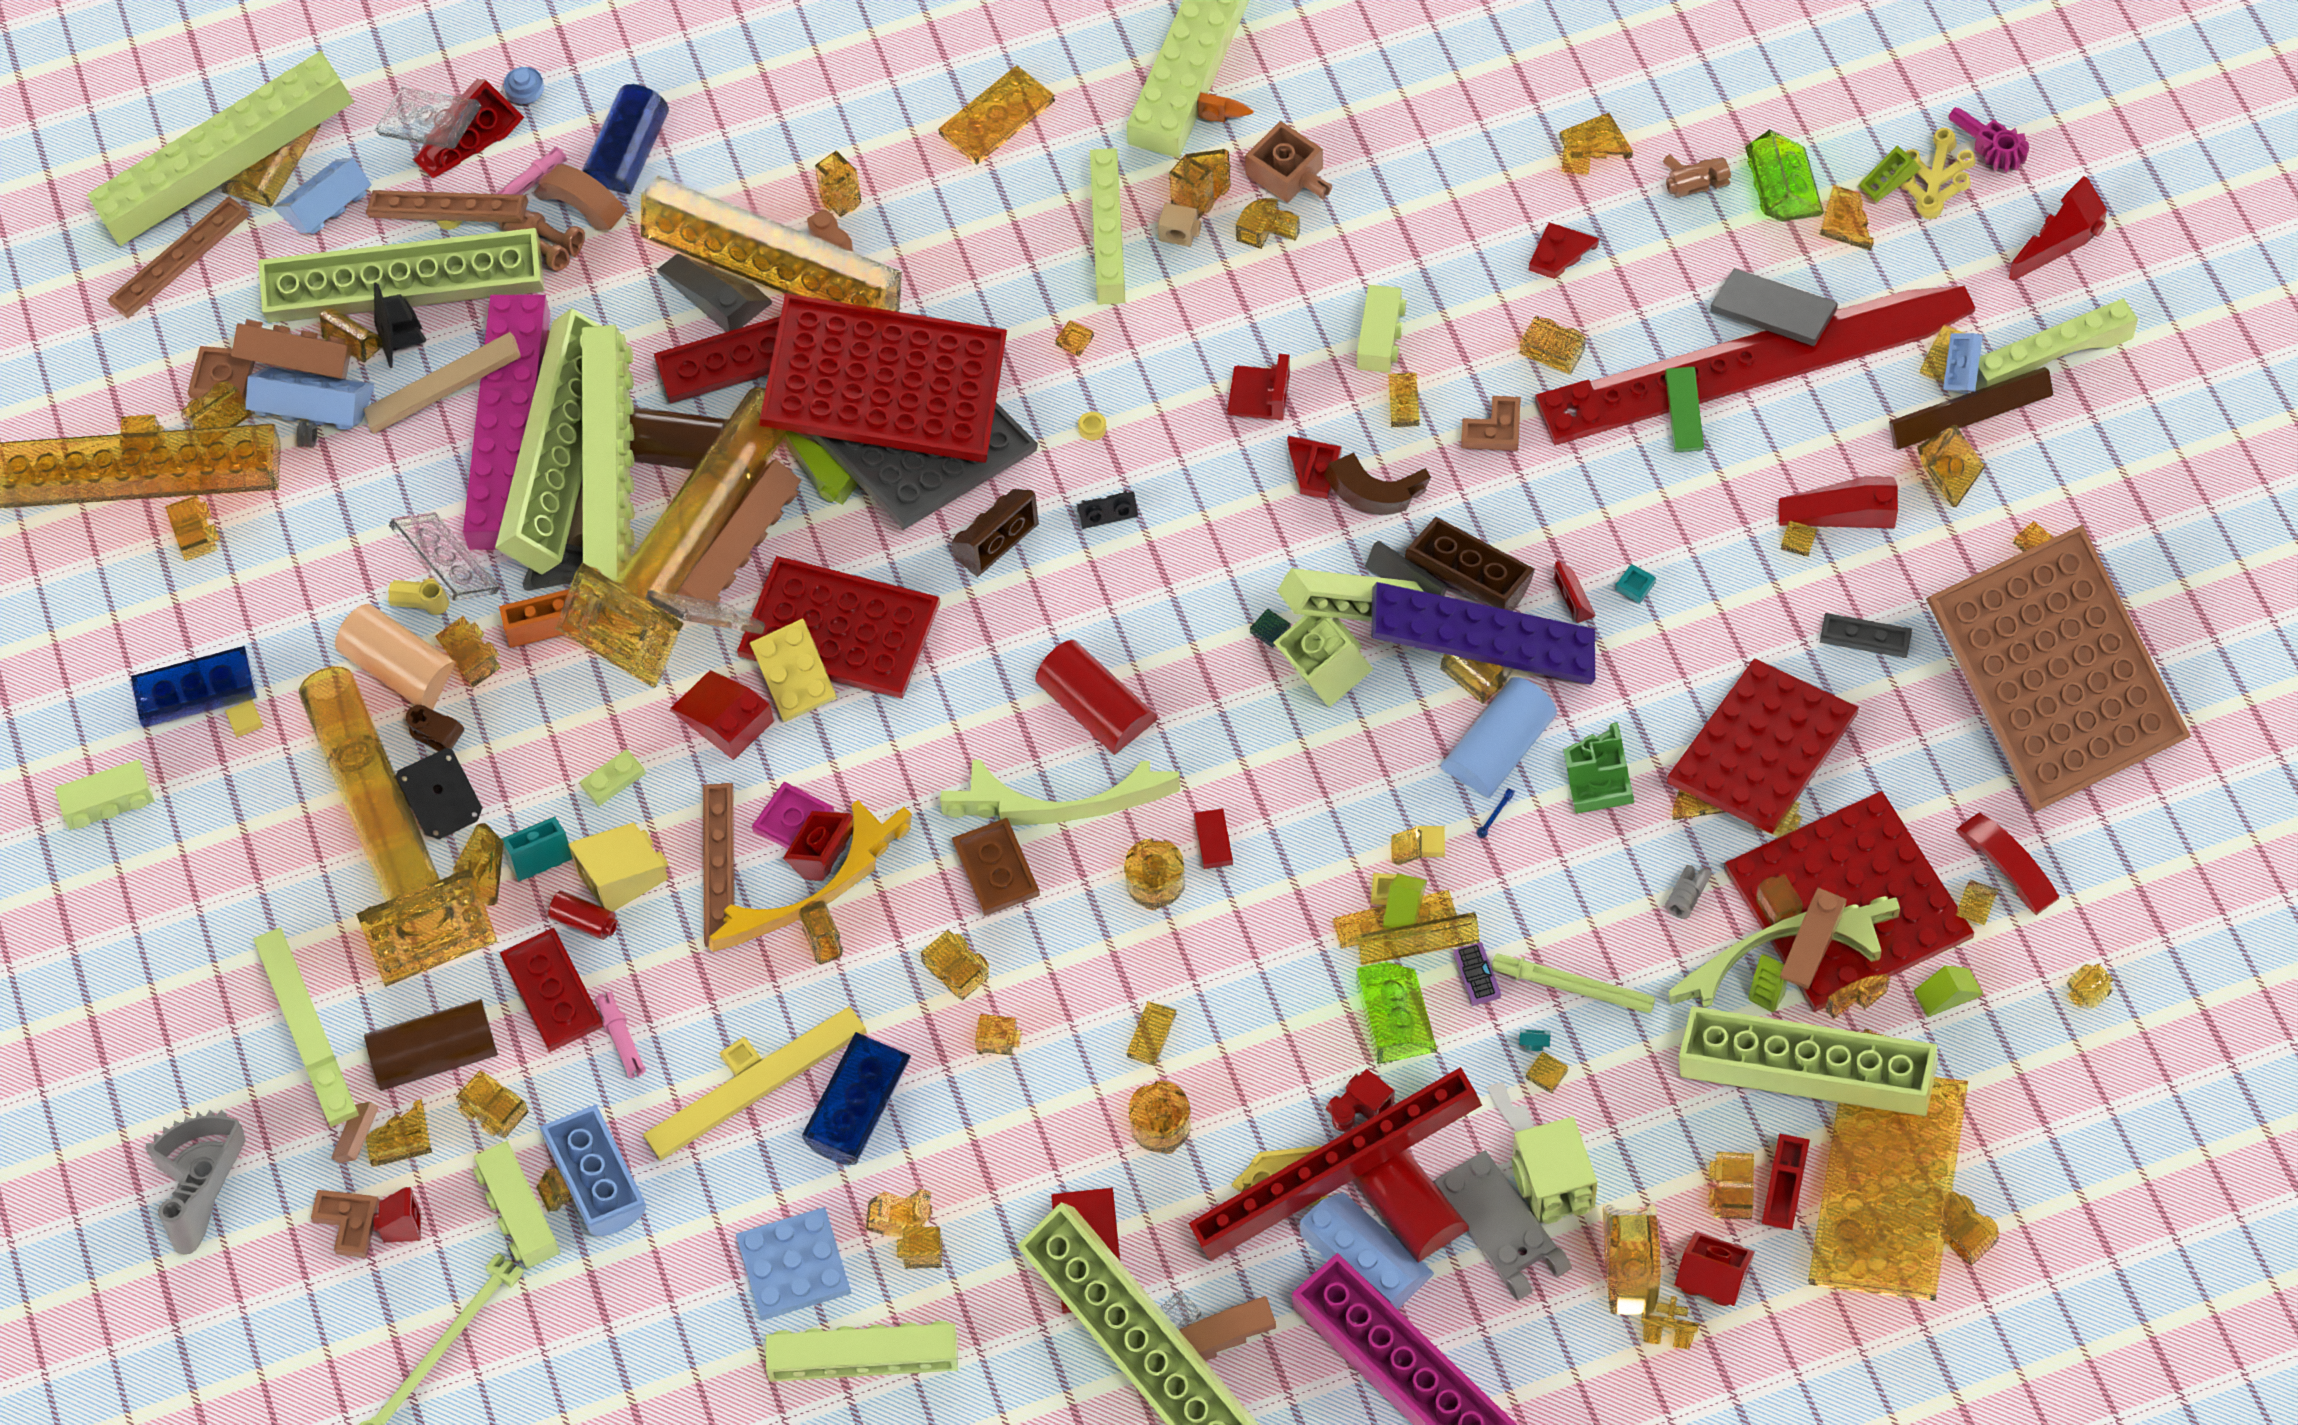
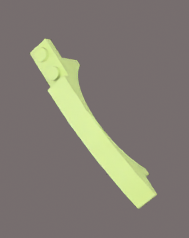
M972 760L971 790H941L940 803L942 815L954 818L963 817L964 815H977L982 818L1000 816V820L1008 818L1011 826L1054 824L1107 815L1180 791V772L1150 771V761H1141L1123 781L1103 793L1082 800L1054 802L1034 799L1010 789L992 775L982 760Z
M1884 896L1872 900L1870 905L1863 907L1858 905L1845 907L1832 939L1852 947L1871 962L1879 960L1881 957V947L1873 924L1899 917L1900 907L1897 898L1888 899V897ZM1806 912L1784 919L1735 943L1690 973L1669 991L1670 1005L1700 997L1703 1008L1712 1006L1716 992L1732 966L1745 954L1766 942L1782 937L1796 936Z
M279 927L253 938L330 1128L359 1116L282 928Z

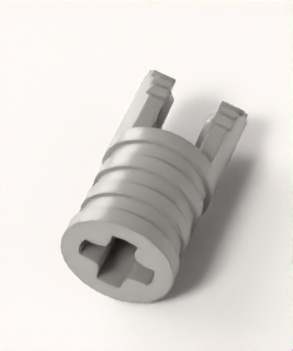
M1686 865L1669 899L1665 903V908L1671 915L1680 919L1689 918L1691 911L1694 909L1698 898L1711 877L1710 869L1700 868V871L1694 876L1695 867Z

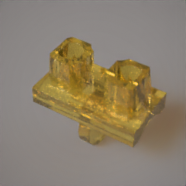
M1671 1295L1670 1304L1657 1302L1656 1312L1667 1313L1668 1318L1642 1313L1641 1325H1644V1343L1660 1345L1664 1328L1675 1330L1674 1348L1690 1350L1694 1334H1698L1699 1323L1674 1319L1675 1315L1687 1317L1688 1307L1677 1306V1296Z

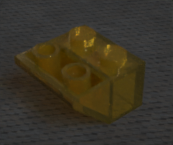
M1219 149L1185 154L1169 172L1171 204L1196 208L1198 220L1204 213H1209L1219 196L1225 195L1231 186L1229 151Z

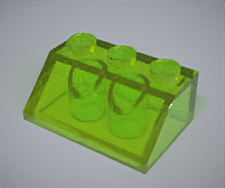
M1770 129L1745 146L1748 157L1747 163L1751 168L1754 178L1753 185L1758 192L1760 200L1759 206L1766 216L1784 222L1816 217L1824 213L1805 146Z
M1389 962L1356 968V985L1377 1065L1437 1052L1416 969Z

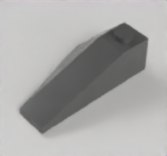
M678 253L657 269L659 275L725 332L742 328L772 304V300L755 285Z

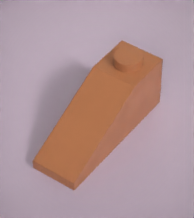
M1817 888L1779 978L1809 989L1842 918L1847 899Z

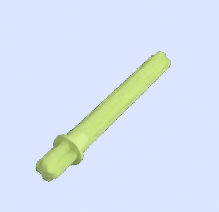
M1497 953L1492 961L1493 971L1515 976V980L1518 981L1519 978L1646 1013H1651L1654 1007L1655 997L1652 995L1525 961V957L1518 959Z

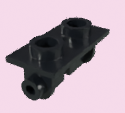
M1126 490L1123 493L1107 496V498H1097L1088 501L1081 500L1082 503L1076 504L1082 529L1138 517L1135 493H1127Z

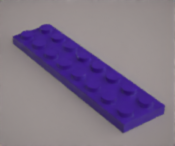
M1376 582L1372 587L1371 638L1589 685L1596 679L1595 629L1381 582Z

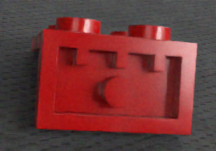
M1279 353L1277 364H1272L1271 369L1234 366L1227 414L1231 416L1283 420L1290 380V354Z

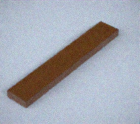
M2042 367L1976 390L1975 392L1890 420L1889 426L1893 447L1899 450L2053 396L2050 371L2046 367Z

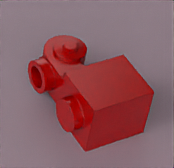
M1366 1068L1360 1075L1356 1074L1349 1080L1346 1085V1093L1341 1098L1336 1095L1329 1101L1326 1111L1332 1116L1334 1128L1340 1132H1347L1355 1126L1356 1113L1362 1114L1369 1120L1393 1106L1395 1103V1090Z

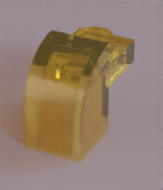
M1262 198L1255 200L1244 208L1235 225L1236 241L1259 249L1263 248L1270 233L1296 241L1300 234V216L1290 211L1279 210L1278 199Z
M919 1189L910 1196L903 1198L883 1191L869 1200L865 1230L889 1237L911 1238L924 1234L925 1222L929 1220L932 1213V1205L930 1204L931 1192Z

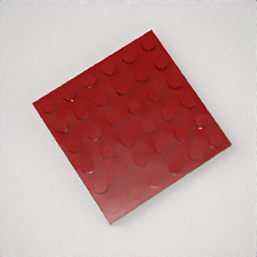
M1883 791L1877 792L1757 847L1724 864L1725 871L1762 930L1784 919L1807 912L1817 888L1847 899L1845 907L1850 905L1863 907L1870 905L1872 900L1884 896L1888 897V899L1897 898L1900 907L1899 917L1873 924L1881 947V957L1879 960L1871 962L1852 947L1831 939L1809 989L1798 986L1814 1012L1974 937L1975 932ZM1787 936L1770 941L1783 964L1787 960L1796 936Z

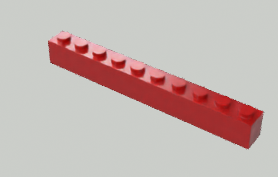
M1459 1067L1188 1224L1203 1251L1212 1261L1483 1105L1463 1069Z

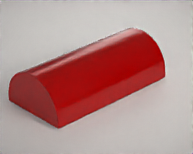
M1067 640L1055 647L1045 657L1036 672V683L1113 755H1116L1158 720L1157 715L1076 640Z
M1407 1149L1352 1180L1418 1263L1469 1231V1226Z

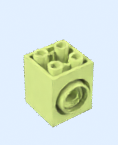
M1304 615L1273 642L1329 708L1374 670L1359 651L1362 649V645L1338 618L1331 619L1330 617Z
M1574 1116L1514 1132L1513 1156L1511 1159L1514 1177L1521 1196L1527 1199L1530 1210L1539 1223H1555L1564 1216L1571 1214L1576 1216L1584 1215L1595 1208L1598 1182Z

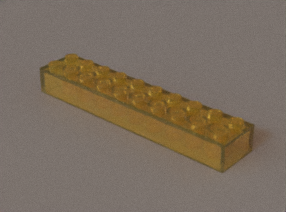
M657 176L641 193V237L782 293L900 311L902 271L661 176Z
M275 424L0 442V508L279 490L281 441Z

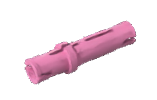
M555 146L544 157L531 162L532 166L495 194H524L539 182L544 175L550 173L557 164L567 161L566 155L558 146Z
M606 992L607 999L601 993L595 998V1003L598 1005L604 1019L603 1027L606 1031H609L628 1078H635L634 1071H636L639 1077L645 1073L646 1068L627 1029L626 1016L620 1013L612 992Z

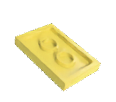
M803 618L750 642L784 722L838 699Z

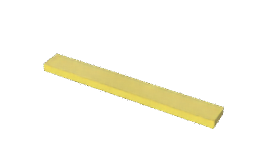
M848 1006L643 1134L645 1141L659 1161H662L867 1033L866 1027L852 1008Z

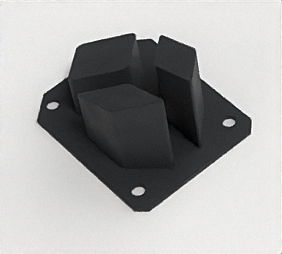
M374 282V323L389 367L393 368V349L425 343L427 339L420 329L423 328L407 300L401 294L383 298L379 284Z
M445 748L397 771L395 777L404 793V798L413 810L426 836L441 839L478 821L483 807L452 749ZM446 756H450L451 760L448 761ZM406 776L407 781H403L402 777ZM476 812L477 817H473L472 813ZM434 830L438 831L437 836L433 834Z

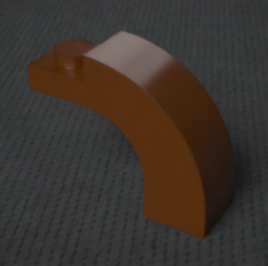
M1354 452L1329 463L1324 474L1332 489L1342 500L1358 510L1377 515H1389L1407 510L1412 498H1417L1426 492V487L1431 479L1427 469L1424 468L1397 481L1387 482L1378 480L1364 470Z

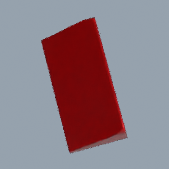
M1555 562L1553 579L1574 621L1580 623L1594 618L1596 614L1575 572L1562 562Z

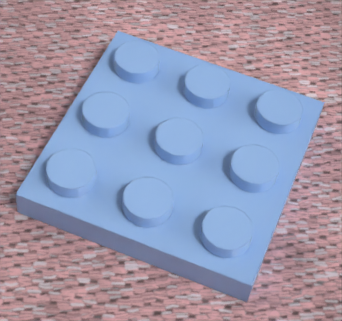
M826 1207L736 1234L761 1321L851 1294Z

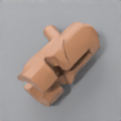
M1671 154L1667 155L1663 160V163L1672 170L1669 173V178H1666L1668 192L1674 194L1676 198L1698 192L1709 191V184L1714 186L1715 189L1730 185L1728 178H1731V172L1724 157L1702 160L1694 165H1682Z

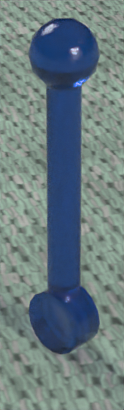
M1510 788L1506 790L1503 799L1484 826L1477 829L1476 834L1479 838L1487 837L1489 827L1506 803L1512 799L1515 793L1514 790Z

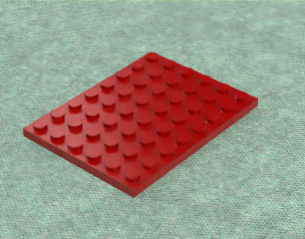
M785 293L759 426L986 463L1007 329Z

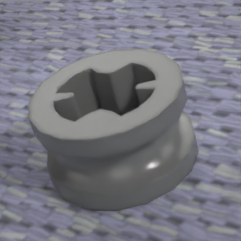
M301 421L297 428V444L299 447H304L305 444H308L309 448H314L317 441V425L314 422L306 425V422Z

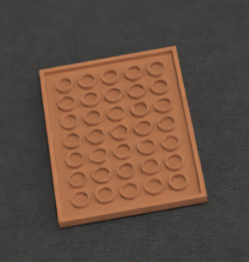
M2083 524L1926 598L2034 812L2191 737Z

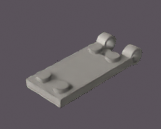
M1486 1150L1434 1180L1435 1185L1468 1224L1469 1231L1467 1233L1517 1301L1532 1293L1530 1283L1520 1271L1543 1258L1556 1277L1572 1269L1571 1263L1564 1251L1555 1245ZM1523 1249L1527 1254L1520 1255L1518 1252Z

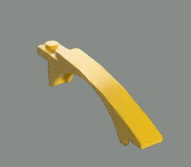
M856 800L851 805V815L854 818L850 851L835 877L814 895L789 906L773 909H752L730 904L724 909V913L727 916L723 921L726 924L709 937V949L715 952L733 947L788 926L838 898L875 871L876 858L886 852L890 842L895 838L898 840L903 838L910 831L912 813L903 806L882 824L859 800Z

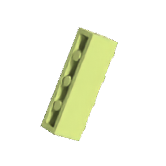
M508 1140L475 1155L474 1159L478 1167L472 1170L479 1185L486 1184L489 1190L484 1195L491 1210L498 1209L501 1215L496 1220L503 1235L510 1234L513 1243L509 1244V1248L516 1262L522 1259L526 1269H529L561 1254L555 1237Z

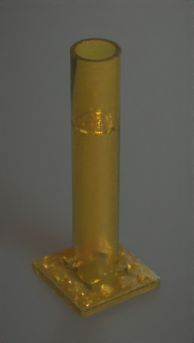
M757 387L750 389L615 581L604 576L597 568L590 567L583 562L575 573L555 629L653 688H656L663 676L684 625L675 615L666 613L665 610L786 437L787 430L759 426L766 388Z
M331 666L310 674L299 688V698L384 903L370 906L364 911L356 913L384 986H390L498 942L472 869L458 871L449 877L440 879L407 799L395 777L394 768L353 673L344 667Z

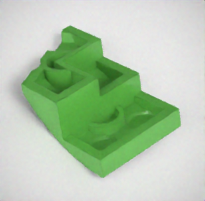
M1618 722L1610 724L1609 730L1597 737L1591 734L1585 737L1583 741L1563 749L1576 814L1635 803Z

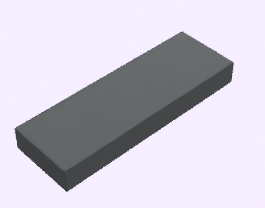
M1381 541L1373 544L1365 564L1366 568L1381 578L1415 581L1424 592L1441 596L1445 595L1448 588L1447 585L1405 559V557Z
M1825 613L1819 643L1907 658L1912 628Z

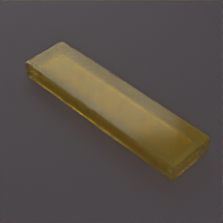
M1449 890L1423 896L1413 931L1457 920V913ZM1387 905L1332 918L1340 949L1403 934V932L1383 928Z
M1475 912L1356 935L1361 965L1480 942L1478 920Z

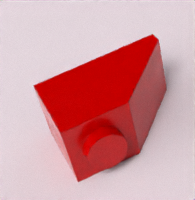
M404 1187L379 1202V1213L374 1214L373 1221L374 1230L379 1232L383 1243L421 1241L422 1212L411 1187Z

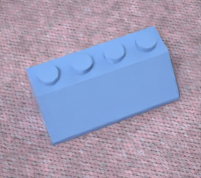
M267 366L248 376L245 409L255 411V415L258 416L277 414L282 415V419L288 421H297L301 418L309 420L308 423L314 422L316 425L332 423L338 429L348 430L363 421L365 415L363 408L369 404L374 390V383Z
M1344 1192L1321 1200L1300 1220V1236L1327 1260H1330L1336 1253L1341 1255L1397 1310L1434 1275V1272L1422 1261L1418 1263L1400 1241Z

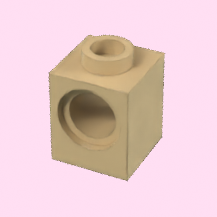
M1164 203L1158 222L1159 241L1191 247L1194 237H1199L1201 230V221L1197 219V209Z

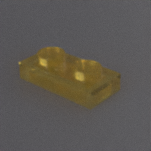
M1417 372L1388 374L1391 427L1420 426Z

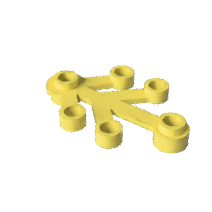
M1948 128L1938 129L1933 136L1936 152L1932 170L1921 161L1917 150L1910 149L1906 151L1911 158L1915 157L1914 160L1921 167L1917 174L1928 184L1926 193L1916 184L1915 176H1912L1910 181L1904 182L1900 187L1903 190H1907L1917 200V212L1926 219H1934L1940 216L1945 201L1971 186L1969 174L1962 172L1965 169L1972 168L1976 163L1974 153L1971 150L1961 151L1957 156L1958 161L1944 169L1947 153L1953 151L1957 146L1955 133ZM1953 178V184L1939 192L1940 186Z

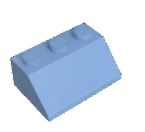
M354 158L335 159L274 205L273 208L299 233L310 232L315 234L325 226L323 222L330 216L336 218L346 210L344 206L350 201L357 202L367 194L366 189L372 184Z

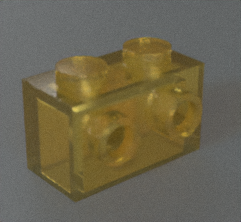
M837 150L815 165L819 195L827 210H833L841 218L848 212L854 211L862 203L857 170Z
M462 616L435 635V637L474 688L501 669V666L495 659L499 656V653L490 641L486 644L483 643L481 638L485 635L474 621L472 624H469L466 618Z

